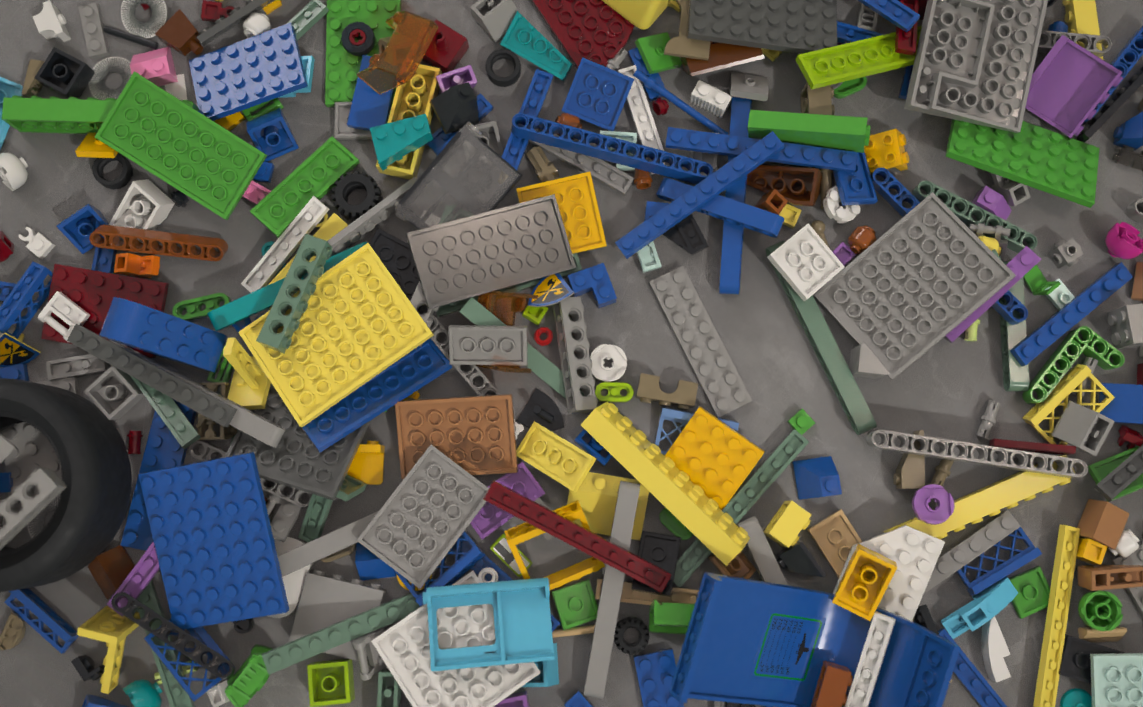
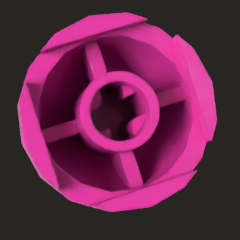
M1117 222L1106 236L1105 241L1108 253L1115 258L1127 260L1139 256L1143 253V239L1141 240L1138 236L1140 232L1128 223L1121 222L1119 224Z

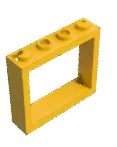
M578 500L553 510V512L570 521L580 519L582 526L591 531ZM525 522L504 531L523 578L531 579L516 545L546 532ZM591 557L546 576L549 579V589L562 587L568 582L578 580L592 572H597L604 568L605 564Z

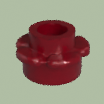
M658 97L652 103L656 115L667 114L669 105L665 99Z

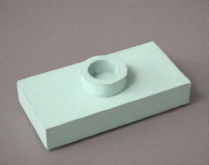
M653 241L636 252L643 273L661 268Z
M1057 279L1055 281H1059L1061 284L1046 296L1059 311L1075 297L1063 282Z

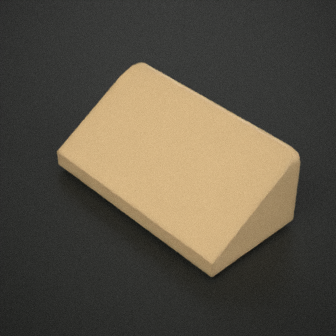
M1120 626L1111 631H1099L1090 627L1078 628L1079 639L1092 643L1117 642L1127 632L1125 627Z

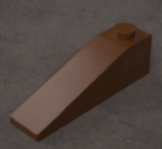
M760 165L747 174V185L764 193L776 189L790 204L814 207L820 192L822 174L819 169Z

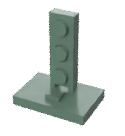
M346 474L336 497L348 501L364 492L367 484ZM312 494L298 538L311 542L321 537L333 500Z

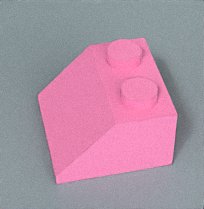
M170 47L133 55L130 63L131 74L135 71L157 86L178 82Z

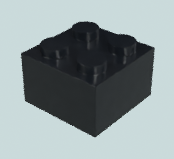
M53 47L36 74L35 79L44 87L67 99L69 97L80 98L95 71L86 63Z

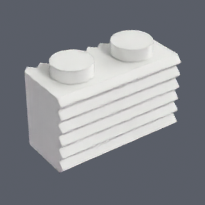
M698 80L689 102L703 108L706 112L713 113L716 117L722 118L732 96Z

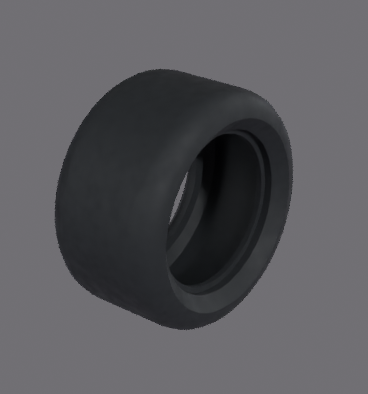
M0 378V431L22 422H26L39 430L51 443L58 456L62 481L67 487L61 492L57 508L50 521L38 535L20 547L12 548L5 545L0 550V592L57 582L73 575L90 564L96 556L100 555L107 548L120 529L128 509L132 485L131 464L124 441L112 421L99 408L71 391L11 378Z

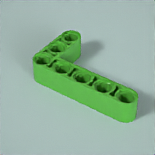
M1086 326L1071 330L1029 383L1028 391L1023 392V400L1028 404L1045 401L1081 353L1093 358L1092 360H1098L1097 365L1104 370L1121 367L1125 362L1124 355ZM1078 333H1081L1082 340L1079 339ZM1094 345L1097 346L1098 352L1094 350ZM1067 347L1071 349V355L1068 354ZM1110 357H1112L1114 361L1113 364H1111L1109 360ZM1056 361L1060 364V369L1056 368ZM1044 376L1048 378V384L1044 382ZM1033 390L1037 393V399L1032 395Z

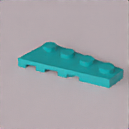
M517 11L500 45L565 81L573 64Z

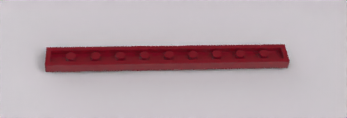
M494 480L483 500L661 593L672 576L671 573Z

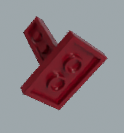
M898 0L920 14L919 20L924 19L927 0ZM918 21L907 33L896 26V53L912 56L915 54Z

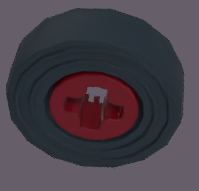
M363 22L350 23L342 32V44L348 53L354 56H363L372 51L375 45V36L373 30ZM360 35L362 40L356 42L355 37L357 38Z

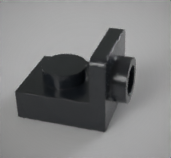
M87 655L78 656L71 661L83 681L99 679L105 669L104 665L95 668L94 661Z

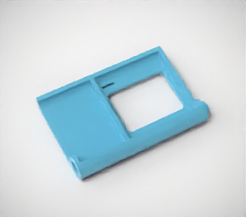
M548 577L427 587L426 592H423V604H427L431 671L555 660ZM491 604L493 606L495 644L453 649H440L438 647L437 610L439 608Z

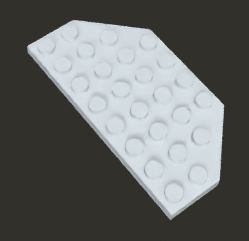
M904 525L893 531L858 543L895 561L897 564V569L878 608L912 621L945 541ZM858 544L852 545L832 594H836L848 563Z

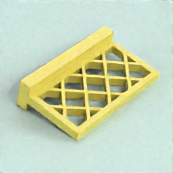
M1077 364L1061 379L1045 401L1037 403L1022 417L1049 444H1056L1053 441L1054 436L1051 434L1054 430V419H1060L1061 417L1054 416V409L1057 406H1063L1064 412L1068 404V395L1071 392H1077V404L1082 406L1090 405V409L1098 413L1115 398L1091 373L1092 370L1087 365ZM1088 377L1091 380V389H1082V382ZM1082 392H1091L1090 403H1082ZM1096 392H1102L1106 396L1101 403H1095ZM1044 419H1049V430H1042L1038 425ZM1061 441L1058 445H1067V443Z

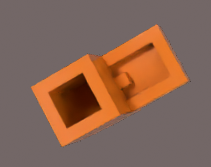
M131 253L116 254L114 273L138 278L158 276L160 269L159 256H139Z

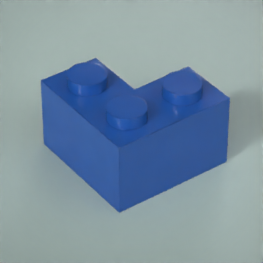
M604 263L568 275V282L574 291V297L592 291L598 309L616 303L617 297Z

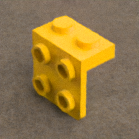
M892 129L870 135L869 145L864 146L870 174L875 169L881 167L885 169L897 168L900 171L908 169L909 156L904 148V145L907 144L904 134L897 129Z
M367 441V444H360L347 474L367 485H381L384 475L385 446L379 445V441Z

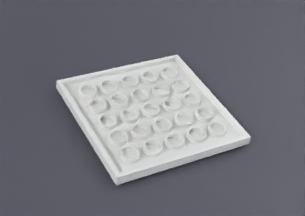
M472 571L453 585L481 582L475 572ZM424 604L371 641L412 707H494L541 673L534 662L431 671L427 604ZM491 604L439 608L437 610L438 647L440 649H453L495 644L493 606Z

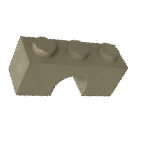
M640 374L636 398H640V402L651 404V401L659 402L660 406L670 407V404L678 405V409L689 410V408L695 406L698 383L679 380L676 391L668 394L664 393L659 387L660 376Z

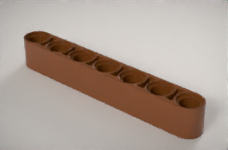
M112 225L98 226L89 237L91 244L98 248L207 261L221 260L228 250L227 242L220 238Z

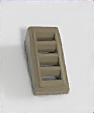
M33 59L29 61L22 89V95L26 98L37 96L43 86L35 79V76L44 61Z

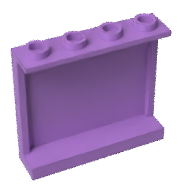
M1062 35L1032 74L1025 108L1069 136V138H1072L1073 135L1077 137L1084 128L1082 126L1083 122L1086 119L1090 121L1097 112L1094 109L1097 104H1103L1109 97L1108 90L1112 86L1116 88L1123 77L1120 75L1123 72Z

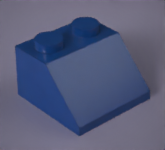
M281 108L246 122L247 132L254 145L267 155L264 162L299 148Z

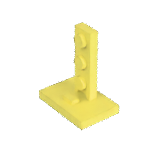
M228 338L223 349V356L233 366L235 371L227 399L248 410L265 409L271 385L270 380L255 357L249 356L236 338Z
M105 606L78 627L77 632L78 636L106 642L108 651L103 661L105 666L104 673L100 679V684H102L101 693L109 694L118 685L126 637L139 626L127 617H122L109 606ZM135 612V619H140L139 612Z

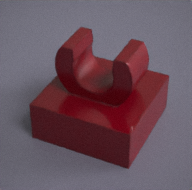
M1125 425L1120 427L1118 432L1121 437L1117 440L1119 446H1122L1127 441L1129 442L1127 445L1128 450L1134 448L1135 445L1142 446L1143 436L1140 432Z

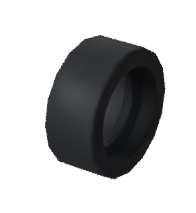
M498 49L492 52L486 60V72L489 80L499 87H508L517 82L521 75L519 57L509 49ZM508 59L513 62L514 71L510 76L498 77L493 72V64L497 60Z
M119 153L115 158H96L92 166L95 179L106 188L113 190L126 186L133 175L130 162ZM111 161H119L123 168L121 175L115 180H106L103 177L104 167Z

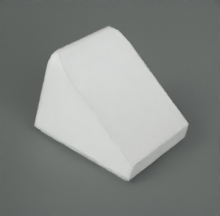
M227 680L207 691L213 707H218L230 701L225 694V688L228 685Z

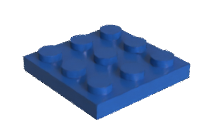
M582 57L561 111L578 116L580 119L606 130L614 131L634 79Z

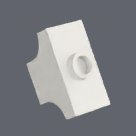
M50 0L44 2L43 10L33 16L39 33L47 40L59 37L64 42L71 40L65 26L67 21L63 14L59 12V9Z

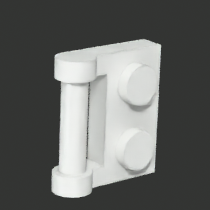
M59 291L54 294L38 315L40 321L49 324L63 335V339L66 341L75 324L83 326L90 317L89 313ZM51 313L56 314L71 327L66 329L51 317Z

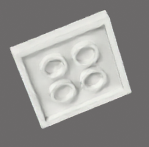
M809 223L767 257L803 301L810 298L845 268Z

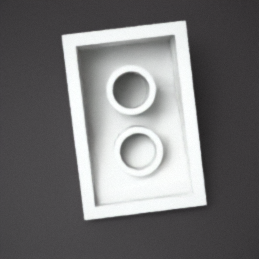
M149 179L133 181L109 225L155 231L167 218L175 203Z

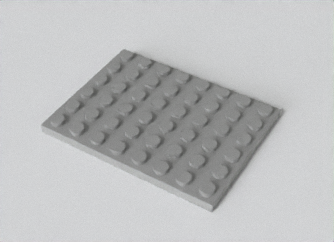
M932 192L814 294V297L858 344L864 342L888 370L889 373L887 375L893 381L1013 280L1016 275Z

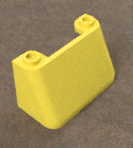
M669 0L602 1L634 26L645 30L667 8Z

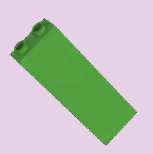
M750 110L748 136L749 138L762 139L773 131L780 141L785 143L864 153V146L869 145L871 125H867L868 118Z

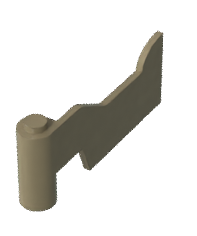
M676 0L681 9L679 36L673 37L668 41L665 46L664 55L709 60L710 41L687 38L689 0Z

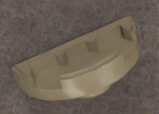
M11 611L0 635V651L14 648L24 638L26 631L25 621L14 611Z

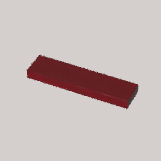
M1003 439L989 440V446L1061 455L1076 453V446Z

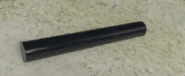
M107 25L104 27V33L155 50L158 48L157 42Z

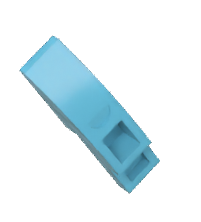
M1006 576L972 596L973 601L940 621L952 639L969 629L973 632L1002 611L1015 598L1018 592Z

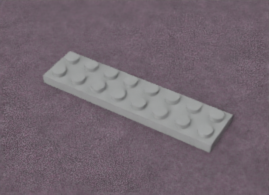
M681 266L650 281L649 285L716 417L719 418L752 402L684 267Z

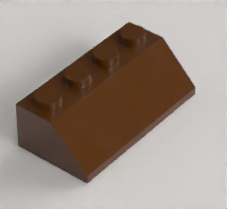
M711 41L709 60L681 57L683 71L691 77L764 59L761 48Z

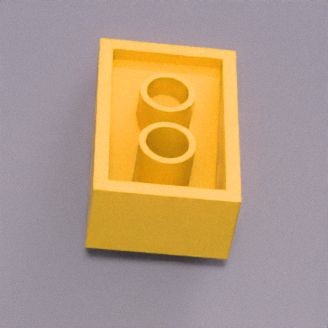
M858 544L832 603L871 621L897 569L896 562Z

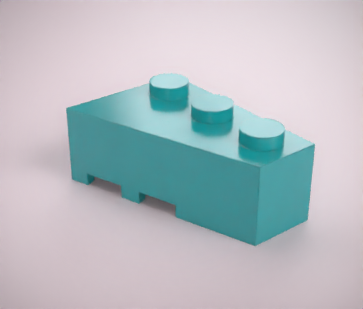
M426 114L370 128L378 163L382 171L395 161L403 159V156L411 151L414 152L433 140Z

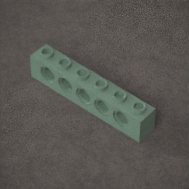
M305 234L256 340L261 345L281 353H285L286 349L290 347L291 337L300 325L302 313H305L307 310L308 300L316 290V282L324 272L326 260H329L331 257L332 247L327 241ZM316 256L314 261L309 262L311 257ZM308 273L307 278L301 280L302 276ZM300 291L297 297H293L295 292ZM292 308L291 313L289 315H285L286 311ZM284 326L283 331L277 334V330Z

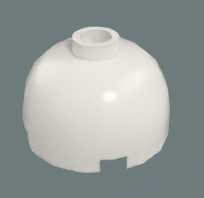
M1 153L0 177L4 180L2 182L9 190L14 191L27 181L28 172L26 168L28 164L22 157L17 158L11 153Z

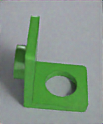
M1037 265L1023 276L1033 295H1049L1061 284L1059 281L1047 282Z

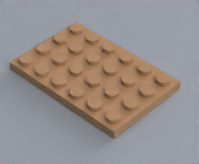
M512 394L403 400L395 404L401 479L407 476L430 445H433L471 475L518 472Z

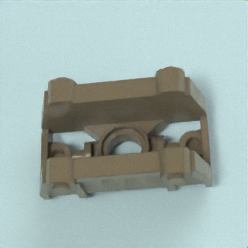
M227 382L199 383L214 392L221 385V395L225 398L228 397L231 385ZM198 413V425H196V428H198L197 432L201 436L198 441L228 440L236 435L237 428L231 425L228 427L220 425V437H217L216 432L213 430V425H216V422Z

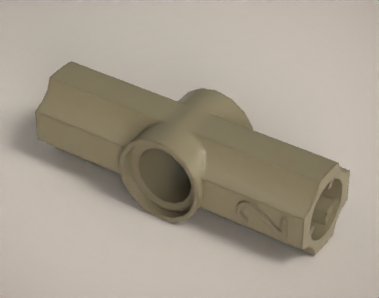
M540 146L534 147L526 153L541 183L560 179L556 167L552 162H549Z

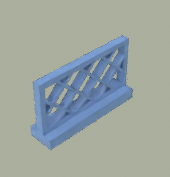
M662 407L655 444L659 446V442L667 438L672 445L673 443L668 436L676 430L681 433L679 428L687 424L694 413ZM718 418L735 431H738L739 422ZM663 421H672L676 428L666 434L662 428ZM669 449L666 451L661 450V453L665 455Z

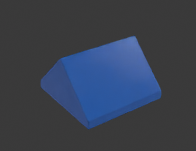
M87 204L56 226L84 254L95 247L89 240L91 233L98 226L109 225L100 210Z
M585 429L574 440L584 451L595 457L596 461L603 467L612 457Z
M357 543L355 564L360 580L397 576L392 567L362 544Z

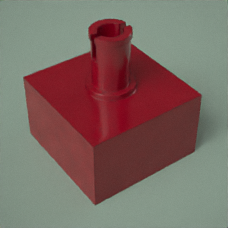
M437 19L421 40L422 60L432 67L440 68L443 74L453 71L469 48L466 37Z

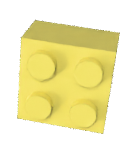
M784 501L763 532L781 547L789 548L790 545L793 547L800 538L798 536L802 529L805 530L809 526L811 514L793 501Z

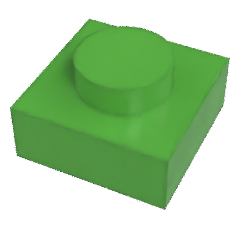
M803 408L787 421L801 435L815 424Z

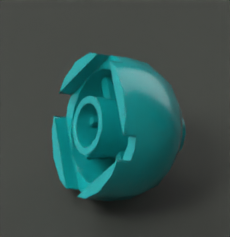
M139 679L123 688L134 707H161L162 699L160 693L163 691L156 682L152 684L148 680Z

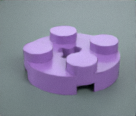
M929 484L918 489L912 499V508L917 519L931 525L945 522L954 511L952 495L943 489L944 487L937 484ZM931 499H934V502L938 503V506L935 507L934 510H932L931 507L928 506V503L931 502Z

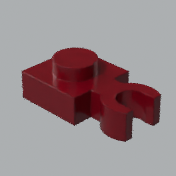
M203 0L201 19L203 21L215 22L221 17L227 18V14L235 8L232 6L222 8L221 2Z

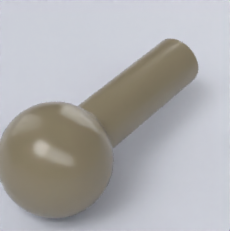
M821 220L813 221L810 226L829 247L824 235L825 224Z

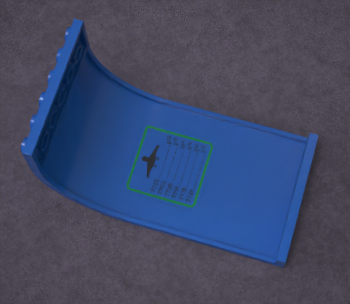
M704 572L669 694L680 703H687L688 698L773 707H811L824 660L848 667L854 679L872 619L868 621L832 603L835 596L832 593ZM877 607V612L892 617L896 621L868 707H942L961 647L913 621ZM850 686V687H847V690H846L847 698H848V695H849L851 686Z

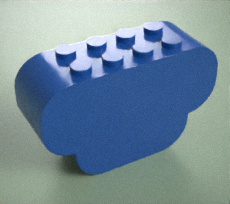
M113 297L99 335L111 341L213 373L216 371L227 339V335L117 297Z

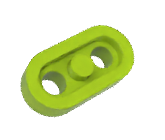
M602 382L595 389V396L601 402L625 403L631 400L634 393L630 384L619 382ZM603 389L608 391L607 396L601 395ZM626 390L627 395L621 396L620 391Z

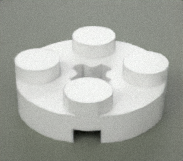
M837 186L826 192V198L823 199V207L830 219L834 218L837 220V223L842 224L853 220L860 213L859 205L839 206L841 199Z
M603 344L595 348L591 353L592 375L597 380L615 382L624 375L627 367V357L620 347ZM604 359L613 360L611 368L603 366L605 363Z

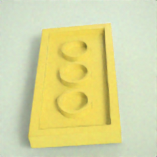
M535 421L516 450L517 457L575 493L596 461L595 457Z

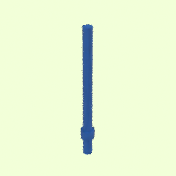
M638 69L633 74L634 77L645 84V87L648 89L652 88L714 133L728 135V132L656 83L653 77L646 76Z

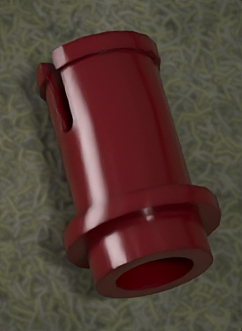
M129 431V434H127V437H129L128 454H141V437H143L141 431Z

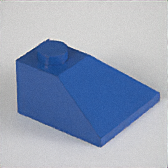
M1143 112L1116 127L1113 133L1115 138L1113 145L1134 151L1143 146Z
M831 456L792 461L798 500L842 494L839 474Z

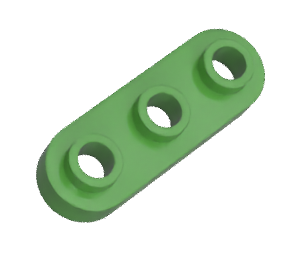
M224 293L211 294L178 302L174 305L172 312L173 316L190 321L207 317L208 312L220 307L219 303L221 301H224L225 305L230 303L231 300ZM202 305L206 306L204 311H201ZM187 309V313L182 315V311Z

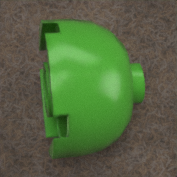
M1101 590L1091 591L1083 595L1079 601L1078 613L1081 620L1094 630L1111 631L1119 626L1123 619V614H1121L1122 603L1117 596L1110 592Z

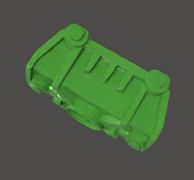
M255 644L251 649V654L237 672L228 678L225 694L235 707L246 705L268 680L269 675L261 654L272 650V648Z

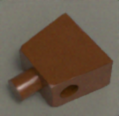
M180 9L155 33L164 44L184 56L188 55L191 51L195 55H199L204 49L197 38L200 35Z

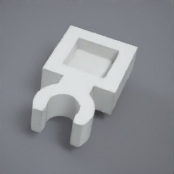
M26 227L25 229L29 232V235L24 237L19 234V238L29 242L26 247L43 260L56 245L39 232L36 234L33 229Z

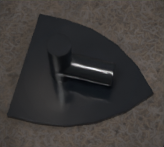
M536 388L516 421L528 428L532 426L534 421L550 431L564 428L563 418L558 406L548 395Z

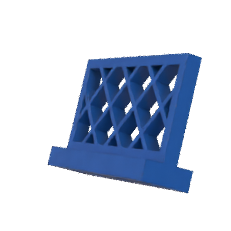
M1021 527L1015 530L1013 534L1008 535L1012 537L1011 548L1000 545L1001 541L993 546L996 547L994 558L985 556L982 553L978 556L980 557L978 568L966 564L963 566V571L961 569L956 571L968 588L966 590L970 596L978 594L1042 555V552L1038 547L1035 548ZM1016 538L1023 540L1028 548L1023 551L1014 549ZM1000 548L1010 551L1008 560L998 559ZM983 558L994 561L992 570L981 569ZM967 568L977 571L976 579L972 582H969L965 576Z
M466 531L462 534L465 538L460 536L457 540L456 552L447 553L456 555L455 563L452 566H445L444 557L441 565L437 567L441 568L440 576L437 579H430L429 577L425 583V590L420 594L416 592L414 584H410L405 577L394 570L415 597L420 607L424 605L423 592H426L427 587L453 585L486 555ZM461 541H468L472 548L466 553L460 552Z
M203 626L186 629L188 634L228 659ZM171 632L169 635L179 636V633ZM151 633L144 638L193 702L222 680L219 677L216 679H206L208 672L206 669L204 679L192 678L193 666H202L194 663V661L192 663L179 662V651L177 662L167 661L165 658L166 650L176 649L167 646L166 643L164 646L155 645L151 640L154 637ZM196 644L194 645V648H185V651H194L196 648ZM206 653L207 663H209V659L212 661V653ZM223 664L219 668L221 675L227 674L230 670L228 664ZM178 665L191 666L189 677L179 676L177 673ZM191 681L203 682L202 690L196 695L190 690ZM206 682H211L208 686L205 687Z

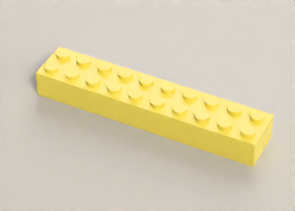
M608 401L596 407L582 422L581 426L726 566L743 550L750 539L747 531L742 527H738L728 513L720 510L717 502L709 499L700 486L694 485L689 480V476L675 466L672 459L665 457L656 444H651L646 439V435L632 425L629 418L623 417L618 412V408Z

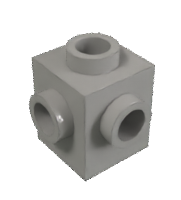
M1073 238L1067 242L1065 239L1054 244L1055 249L1048 252L1058 269L1065 265L1070 267L1079 262L1078 257L1084 254L1080 244Z

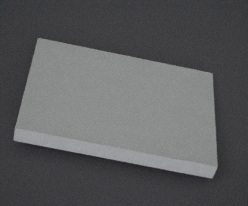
M927 0L904 109L1019 133L1021 131L1048 0Z

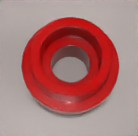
M547 327L538 328L534 333L535 342L540 346L549 345L553 340L552 331ZM546 334L547 339L542 340L540 335Z

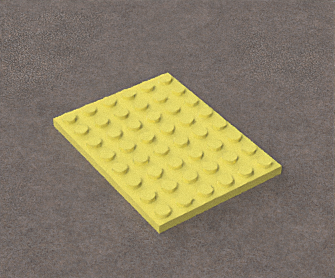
M369 243L318 278L316 290L308 300L307 310L305 313H302L300 325L294 331L291 337V345L286 349L285 353L265 347L256 341L270 311L238 332L300 427L307 425L434 336ZM300 291L294 293L293 297H297L300 294ZM292 308L288 309L285 315H289ZM284 326L277 330V334L283 331Z

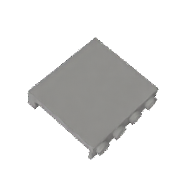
M314 569L313 572H307L289 642L382 605L383 597L387 590L382 589L383 585L371 583L370 586L363 584L364 581L360 579L344 580L345 576L339 574L328 576L325 575V571ZM354 640L323 652L359 661L357 650L353 646ZM365 646L364 648H365V653H366L367 662H368L369 659H368V654H367V650H366V646Z

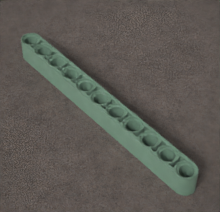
M783 240L765 249L767 257L785 241ZM771 263L854 432L857 435H861L876 428L875 419L813 295L806 301H803Z

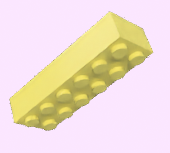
M413 62L403 64L387 123L426 114L429 125L431 124L434 110L430 101L439 94L440 87L436 76L442 74L440 68ZM425 145L414 152L411 151L403 156V159L395 161L383 171L377 160L376 167L379 173L408 180L413 177L417 178Z

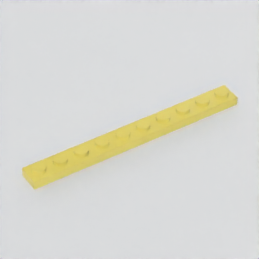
M1059 525L1033 707H1055L1059 671L1062 662L1080 528L1068 525Z

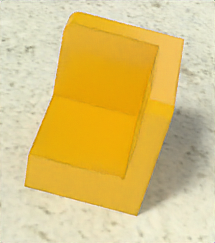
M1079 538L1076 558L1088 564L1101 565L1108 546L1089 538Z

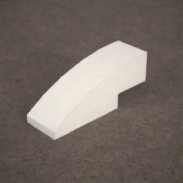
M994 616L982 625L981 646L988 679L997 683L1011 677L1003 658L1011 654Z

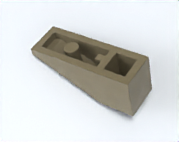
M924 430L914 431L913 434L924 436ZM915 440L913 443L914 448L919 450L920 443ZM903 454L896 468V473L893 475L896 489L918 490L925 486V456Z

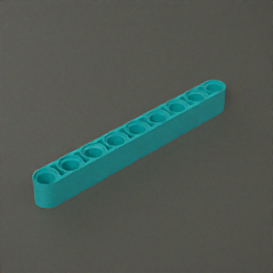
M367 242L358 244L330 257L329 260H326L323 273L363 247ZM308 273L304 274L301 280L307 278ZM285 278L208 312L207 315L215 331L222 330L272 307Z

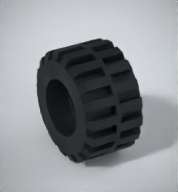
M350 171L346 172L347 176L345 177L342 174L340 176L341 180H336L334 183L336 187H332L333 195L331 196L334 206L347 220L351 219L352 222L383 200L381 197L382 192L376 181L370 175L368 176L367 173L362 172L360 174L359 171H354V174ZM356 189L367 191L366 199L361 204H348V197L352 191Z

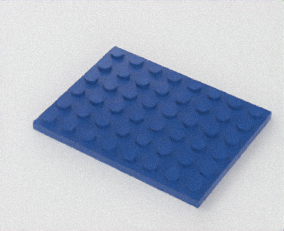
M254 452L138 474L174 625L183 630L287 613L290 610Z

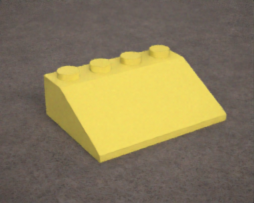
M588 472L576 493L569 489L567 505L577 500L579 501L591 532L611 536L620 481L640 484L631 539L641 540L649 491L638 480ZM580 519L572 521L582 526Z

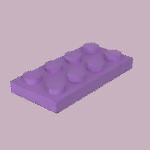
M523 461L518 464L517 473H506L496 481L532 501L545 494ZM486 502L470 524L483 540L513 518L514 515Z

